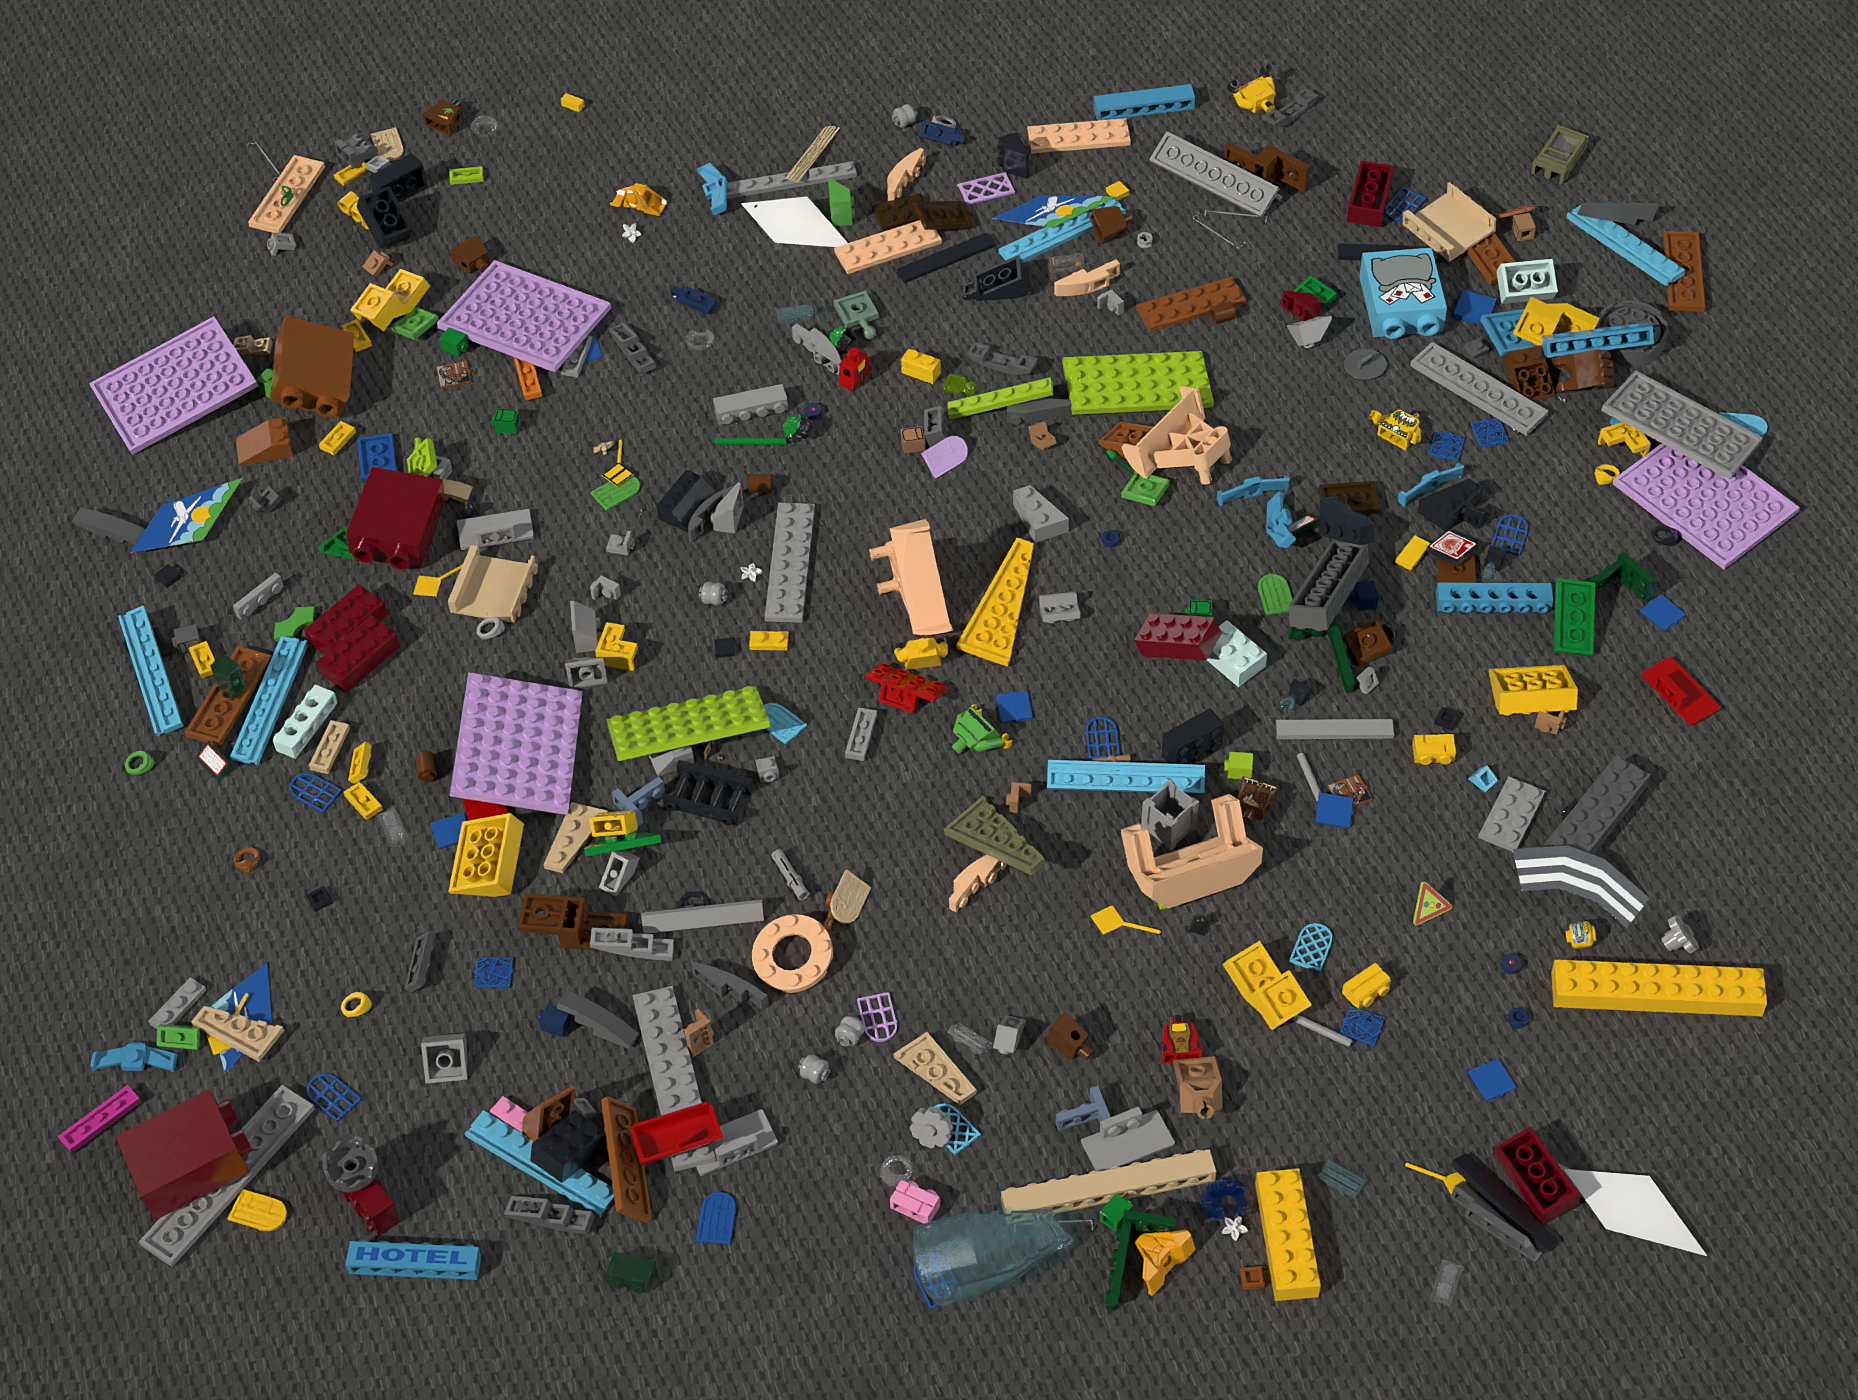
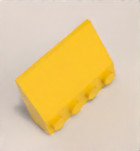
M1565 665L1489 669L1493 696L1499 714L1512 715L1513 713L1531 714L1532 712L1539 711L1550 713L1551 711L1564 710L1569 712L1570 710H1577L1578 688Z
M511 813L462 822L448 892L451 894L491 897L511 894L524 824Z

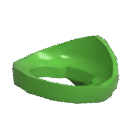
M136 751L126 759L125 768L131 775H140L149 771L155 762L149 753ZM143 757V764L136 769H130V762L133 758Z

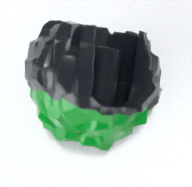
M837 326L829 334V340L839 353H847L849 348L853 346L852 341L857 339L853 328L848 326Z
M797 414L788 417L782 427L785 436L790 442H801L802 439H806L809 436L812 425L805 416Z

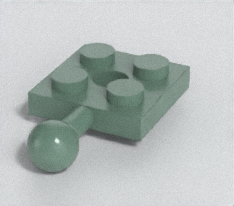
M866 290L833 301L834 307L846 327L850 328L861 325L863 328L862 335L867 340H871L876 336L875 328L869 326L867 322L878 319L879 313ZM859 308L860 310L854 311L852 309Z

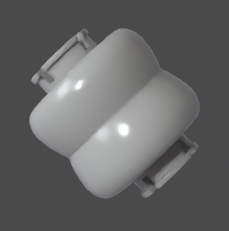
M905 104L894 109L892 120L895 125L904 128L908 124L915 123L917 112L914 107Z
M708 581L699 590V592H702L699 593V597L707 605L720 606L726 601L728 596L725 595L728 594V591L722 583Z
M846 1016L836 1028L835 1036L841 1045L854 1046L858 1043L859 1037L863 1035L865 1028L858 1017Z
M815 1054L803 1057L798 1066L800 1076L809 1079L814 1084L825 1081L830 1073L828 1062L824 1059H819Z

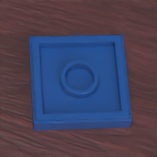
M1463 290L1453 318L1483 325L1480 320L1481 316L1492 314L1497 298Z

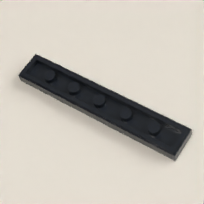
M986 232L897 268V274L904 283H907L994 248L995 242Z
M1338 243V260H1362V253L1431 247ZM1432 249L1435 263H1442V256Z
M1467 1153L1452 1161L1451 1166L1514 1227L1527 1236L1530 1242L1543 1254L1558 1245L1560 1241Z

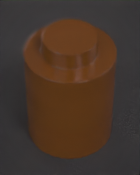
M1231 301L1209 308L1210 317L1214 324L1233 319L1237 314V307Z
M749 474V492L771 493V490L775 489V478H772L771 474Z
M429 751L418 753L415 757L418 778L424 782H431L438 775L435 755Z

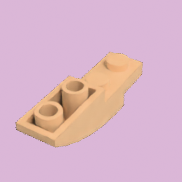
M923 148L903 158L888 175V201L900 198L902 188L906 187L907 182H913L915 177L919 176L920 167L924 166L926 162Z
M1115 259L1088 273L1084 269L1074 272L1055 282L1054 294L1056 296H1074L1103 289L1109 286L1110 279L1120 274V263Z
M985 855L969 865L954 880L955 892L949 898V909L957 912L960 907L963 908L968 901L969 895L971 893L974 894L978 890L979 885L985 888L989 883L992 884L997 877V872L1000 869L1003 870L1007 864L989 855Z

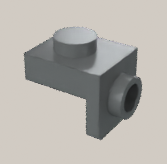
M268 486L257 499L253 496L249 499L253 502L252 507L258 512L263 511L269 514L283 498L272 487Z

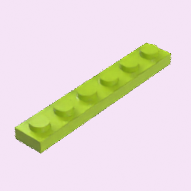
M1050 377L948 402V415L950 419H956L1053 395V382Z

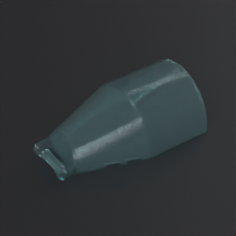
M1051 1208L1038 1211H1011V1214H999V1211H992L991 1214H979V1211H969L915 1226L912 1247L917 1273L926 1293L935 1303L947 1306L1009 1287L1057 1249L1071 1245L1073 1238L1063 1230L1055 1219V1214Z

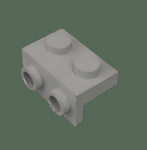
M1076 592L1039 596L1040 614L1043 622L1073 621L1080 618Z

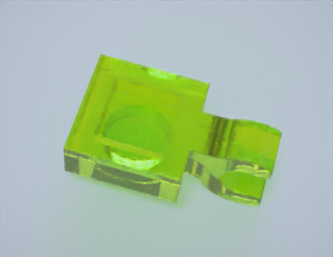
M949 374L943 384V391L958 395L963 391L969 396H974L976 390H973L975 383L966 382L965 377Z

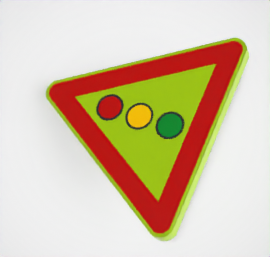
M1424 881L1420 885L1413 920L1415 925H1419L1452 909V905Z

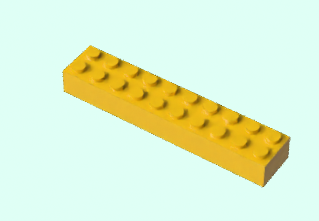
M1554 960L1551 971L1554 1007L1763 1016L1767 1006L1764 972L1761 968Z

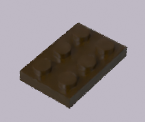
M922 194L873 205L874 213L882 231H888L920 220L914 206L916 202H925Z
M963 201L915 203L914 208L924 230L971 229L973 226Z
M1374 481L1319 485L1321 499L1336 496L1340 502L1345 505L1348 504L1356 513L1360 512L1362 515L1380 512Z

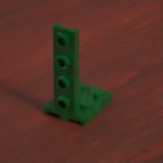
M1622 551L1618 554L1616 562L1612 565H1607L1600 574L1594 575L1589 581L1595 582L1596 595L1619 578L1626 588H1631L1639 599H1643L1648 603L1653 600L1656 578L1626 552Z
M1336 616L1329 628L1323 631L1310 628L1298 629L1290 627L1289 624L1287 631L1289 640H1302L1309 636L1320 637L1328 633L1344 691L1352 693L1354 686L1357 685L1355 674L1351 672L1352 662L1350 658H1347V645L1345 641H1342V628L1340 625L1338 626Z
M1124 1209L1122 1229L1118 1228L1116 1234V1241L1119 1242V1247L1113 1251L1112 1262H1116L1115 1270L1110 1269L1109 1282L1112 1283L1111 1290H1107L1105 1303L1109 1304V1311L1114 1312L1118 1309L1130 1235L1135 1234L1139 1238L1144 1233L1175 1231L1176 1218Z

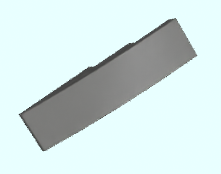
M592 928L590 947L629 957L672 961L674 939H653V934H633V929Z

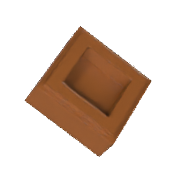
M1262 1266L1240 1268L1243 1290L1265 1288Z

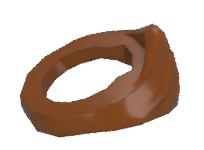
M243 848L235 854L234 864L240 870L251 873L260 860V854L255 848ZM243 854H254V858L243 860L240 862V858Z

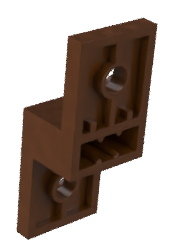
M1230 142L1225 145V161L1241 169L1245 168L1251 174L1271 184L1277 179L1303 193L1308 190L1310 165L1270 145H1267L1257 156Z
M525 893L517 928L519 932L556 934L559 936L561 948L602 951L590 947L592 928L626 929L628 918L627 914L587 911L585 898ZM540 911L547 912L546 915L542 917L536 915Z

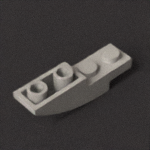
M796 323L792 327L793 340L798 344L801 343L810 352H813L814 360L818 364H823L829 371L839 375L841 359L831 341L816 328L808 331Z

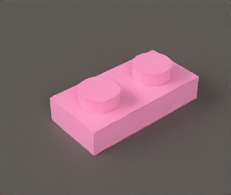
M503 1096L490 1110V1114L524 1134L522 1130L523 1117L528 1112Z

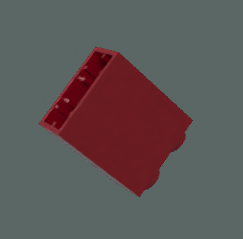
M372 467L346 531L349 554H352L356 560L363 563L378 561L389 563L392 567L400 570L407 569L408 567L421 569L445 504L443 479Z
M210 1089L115 1136L139 1195L155 1220L250 1172L243 1156L253 1151L242 1128L232 1133L229 1127L239 1122V1119L229 1099L218 1104Z

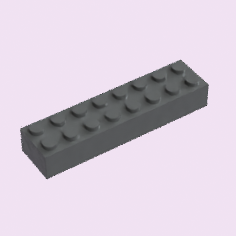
M1338 540L1330 542L1289 605L1290 627L1298 629L1310 628L1317 631L1329 628L1369 564L1368 543L1356 545Z
M1616 755L1542 847L1568 845L1594 855L1645 791L1651 774Z

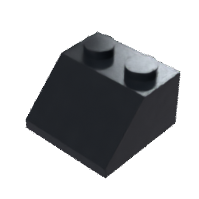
M1018 133L998 137V145H996L998 166L1002 167L1006 173L1025 179L1029 178V153Z

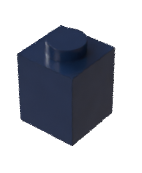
M547 1004L545 1010L540 1012L538 1022L542 1031L564 1037L572 1022L570 1013Z

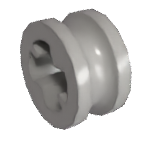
M1148 232L1138 234V246L1149 248L1152 245V235Z

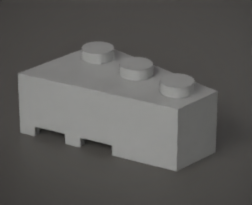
M1029 485L1013 491V505L1035 543L1069 532V518L1032 486Z

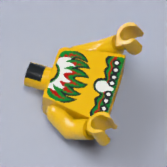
M1372 410L1368 417L1369 420H1374V424H1379L1378 436L1405 451L1411 443L1416 445V443L1421 441L1419 414L1415 410H1411L1409 413L1397 410L1386 415H1381L1380 412Z

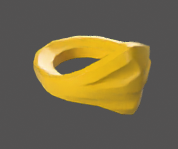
M1608 464L1601 465L1595 469L1596 480L1600 485L1612 483L1613 479L1620 474L1616 467ZM1603 470H1611L1615 476L1612 477Z
M355 992L344 999L341 1010L347 1017L359 1016L369 1011L372 1007V1002L366 994ZM355 998L361 999V1004L352 1011L346 1010V1005L350 1000Z

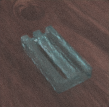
M812 304L777 309L779 325L813 320Z
M1330 1160L1326 1162L1317 1178L1354 1200L1366 1183V1180ZM1325 1174H1328L1329 1176H1331V1177L1337 1179L1339 1182H1341V1183H1343V1184H1346L1347 1186H1349V1187L1355 1189V1192H1354L1353 1190H1351V1189L1345 1187L1344 1185H1342V1184H1340V1183L1334 1181L1333 1179H1331V1178L1325 1176Z

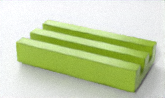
M483 167L449 170L450 185L484 182Z

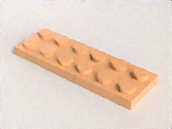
M1126 118L1027 126L1031 153L1130 145Z
M294 155L248 221L249 227L281 233L325 168L324 162ZM283 185L290 187L294 196L285 207L281 206L280 203L281 198L285 195L281 189Z
M918 220L835 247L834 252L846 273L850 274L942 244V239L936 230H924L921 221Z

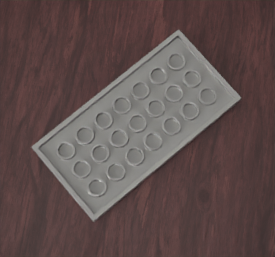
M1635 371L1621 385L1601 409V411L1609 416L1622 421L1624 424L1637 429L1641 433L1650 436L1728 479L1735 474L1761 444L1763 437L1638 371Z

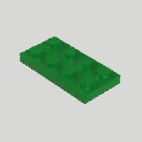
M1561 578L1556 580L1554 653L1587 657L1593 655L1595 582Z

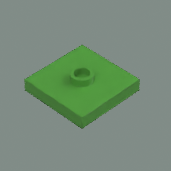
M415 307L411 313L404 315L391 328L394 332L415 340L436 324L439 318L435 314Z
M1135 472L1121 492V497L1156 506L1169 487L1170 480L1154 475H1149L1145 479Z

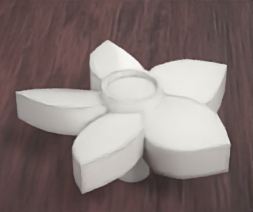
M636 223L630 227L623 224L626 232L623 233L622 237H628L629 241L634 243L636 237L641 235L639 231L635 230Z
M754 563L750 564L749 568L741 567V571L744 572L742 579L749 577L750 580L755 581L756 576L762 573L761 569L755 568Z
M1225 1217L1227 1227L1223 1229L1222 1234L1231 1233L1232 1238L1236 1241L1239 1233L1244 1234L1248 1232L1247 1228L1241 1225V1217H1237L1234 1222Z

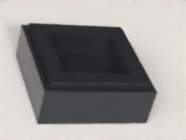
M979 280L963 285L962 298L964 300L980 296L981 283Z
M169 564L154 574L155 579L166 588L181 578L180 573Z
M733 637L714 639L716 658L735 656Z
M1442 707L1434 724L1452 731L1460 714Z
M324 886L306 894L315 912L333 904Z

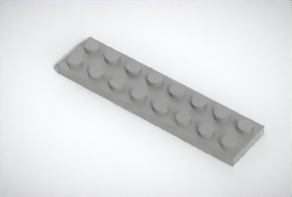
M1167 131L1149 159L1150 162L1260 218H1263L1280 190L1279 187Z
M1431 342L1411 361L1410 366L1526 436L1548 416V410L1434 342Z
M778 503L765 621L803 622L815 504Z

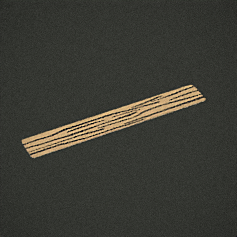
M836 126L825 127L785 179L798 182L840 128Z

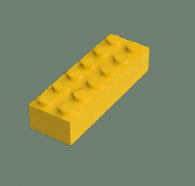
M1300 1169L1257 1172L1255 1186L1275 1301L1319 1297L1320 1280Z

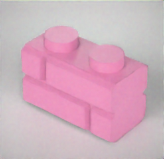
M901 1180L890 1198L891 1209L927 1226L940 1207V1197H938L936 1192L930 1189L925 1191L919 1188L918 1184L913 1181L906 1182Z

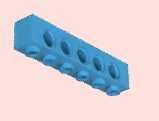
M1648 322L1542 336V348L1547 358L1595 349L1610 350L1654 344L1653 326Z
M1437 583L1436 602L1437 611L1446 613L1452 611H1462L1464 613L1471 611H1481L1483 613L1490 611L1502 613L1551 612L1553 594L1551 583Z

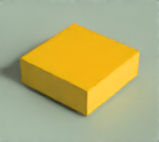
M1120 181L1106 187V192L1110 196H1117L1115 197L1116 200L1129 195L1130 190Z

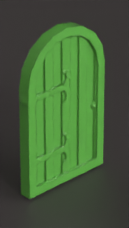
M632 476L618 487L608 482L593 490L590 494L605 511H608L636 495L640 489V482Z
M1277 574L1263 576L1258 583V592L1260 593L1265 614L1289 612V605L1293 599L1287 581Z

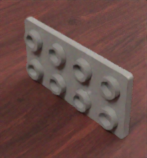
M529 509L457 521L461 550H467L471 545L478 546L479 548L534 538Z
M1139 1107L1100 1121V1132L1081 1139V1144L1094 1169L1098 1171L1109 1170L1115 1166L1123 1167L1175 1145L1158 1110L1142 1115Z
M760 1109L721 1125L720 1129L724 1140L712 1143L716 1162L696 1166L699 1175L703 1176L778 1145V1140L764 1111Z

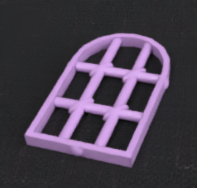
M889 992L857 998L867 1037L876 1042L890 1040L897 1031V1020ZM888 996L890 1007L884 1008L881 997ZM878 998L880 1009L873 1010L870 999ZM860 1001H867L869 1011L862 1012ZM891 1010L894 1021H886L884 1011ZM880 1012L884 1023L877 1025L873 1013ZM869 1014L873 1026L866 1027L863 1015ZM895 1024V1029L890 1035L888 1026ZM877 1028H885L887 1037L879 1039ZM867 1030H874L876 1038L872 1037Z

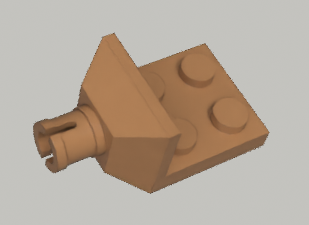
M1215 1056L1173 1060V1068L1180 1092L1181 1113H1197L1201 1119H1205V1113L1207 1119L1213 1116L1214 1111L1223 1109L1222 1079Z

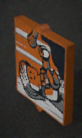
M467 361L436 366L437 379L441 389L471 383L469 375L471 371L468 370Z
M1359 775L1327 785L1332 795L1353 798L1352 807L1373 800L1367 790V785H1364Z

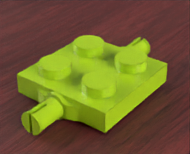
M417 437L414 439V451L407 459L408 470L410 474L428 477L437 467L434 443L432 439L426 438L422 442V439Z

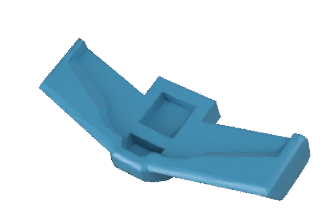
M709 162L696 170L707 182L702 187L707 199H712L711 211L713 215H717L726 210V190L729 184L726 177Z
M1458 463L1455 468L1441 472L1436 469L1424 475L1417 486L1406 493L1403 491L1399 492L1398 502L1405 507L1410 500L1422 492L1426 494L1438 488L1440 483L1458 477L1461 479L1464 465Z
M1284 475V478L1262 479L1261 476L1249 478L1244 481L1243 485L1225 492L1217 491V501L1220 506H1223L1224 503L1241 496L1250 498L1262 495L1263 491H1288L1290 478L1287 475Z
M1278 491L1267 502L1266 530L1278 547L1288 548L1296 538L1288 529L1293 521L1290 511L1286 508L1283 509L1285 494Z
M132 1042L122 1048L93 1052L90 1066L92 1071L121 1065L123 1071H143L146 1064L174 1072L178 1054L145 1046L143 1042Z

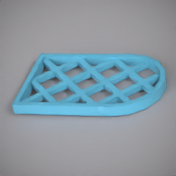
M1317 923L1305 926L1299 934L1289 962L1321 972L1332 945L1333 936L1331 931L1326 926ZM1315 927L1316 931L1310 933L1308 928ZM1327 931L1329 936L1323 937L1321 932ZM1319 934L1321 939L1314 940L1312 935ZM1310 937L1312 942L1305 944L1303 939ZM1301 941L1303 945L1298 947V944ZM1323 941L1325 946L1319 948L1316 943ZM1314 945L1317 950L1310 952L1308 946ZM1305 948L1307 953L1301 955L1299 950ZM1326 949L1325 955H1323L1321 951ZM1296 952L1298 954V957L1293 958ZM1318 952L1321 957L1314 959L1312 954ZM1310 956L1312 961L1306 963L1303 958ZM1322 960L1321 965H1320V967H1319V965L1317 964V962H1319V961Z
M938 1104L934 1108L947 1107L948 1112L945 1115L949 1118L950 1116L957 1117V1123L951 1122L952 1126H956V1132H950L951 1135H955V1141L945 1143L947 1148L956 1155L978 1139L981 1134L955 1107L949 1104ZM960 1117L965 1123H960ZM959 1126H967L966 1132H959ZM969 1127H970L975 1133H969ZM958 1135L966 1136L965 1142L958 1141ZM969 1136H974L972 1139L968 1141ZM949 1144H955L954 1150Z

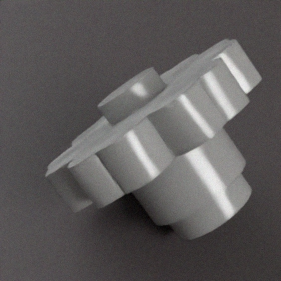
M1677 914L1669 918L1668 922L1671 930L1666 932L1665 936L1661 938L1665 947L1670 952L1684 947L1690 954L1698 950L1699 946L1694 938L1692 929Z
M929 1107L927 1110L920 1108L912 1116L911 1120L913 1123L910 1125L912 1136L919 1139L921 1145L933 1148L935 1145L942 1147L951 1138L950 1132L953 1126L950 1118L946 1117L942 1110L934 1107Z

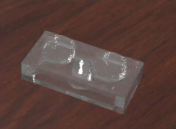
M396 808L377 815L391 848L410 841Z
M961 1023L951 1025L947 1032L953 1036L955 1041L966 1044L972 1052L977 1054L988 1052L993 1043Z
M1442 1259L1429 1300L1451 1307L1464 1266Z

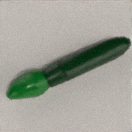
M1109 449L1106 451L1111 459L1115 460L1130 473L1135 474L1136 471L1128 461L1113 450Z

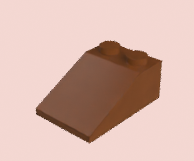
M286 417L267 420L236 438L239 466L293 457L290 429Z
M1119 422L1098 443L1108 450L1115 451L1127 461L1122 446L1124 444L1135 446L1154 426Z
M572 1085L551 1097L523 1117L522 1130L533 1142L573 1112L575 1087Z

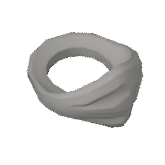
M934 115L931 121L932 123L952 128L956 127V122L946 116ZM940 120H946L952 124H944Z
M489 617L478 625L477 635L484 640L494 638L505 630V626L500 618ZM495 623V627L486 634L481 633L484 625Z

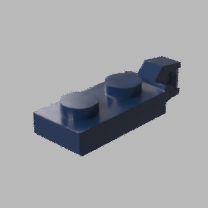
M924 121L919 136L920 138L951 146H956V143L966 144L967 141L966 136L959 135L960 131L955 128Z
M673 286L670 290L671 298L676 299L677 302L708 315L718 304L716 298L689 287L681 289Z

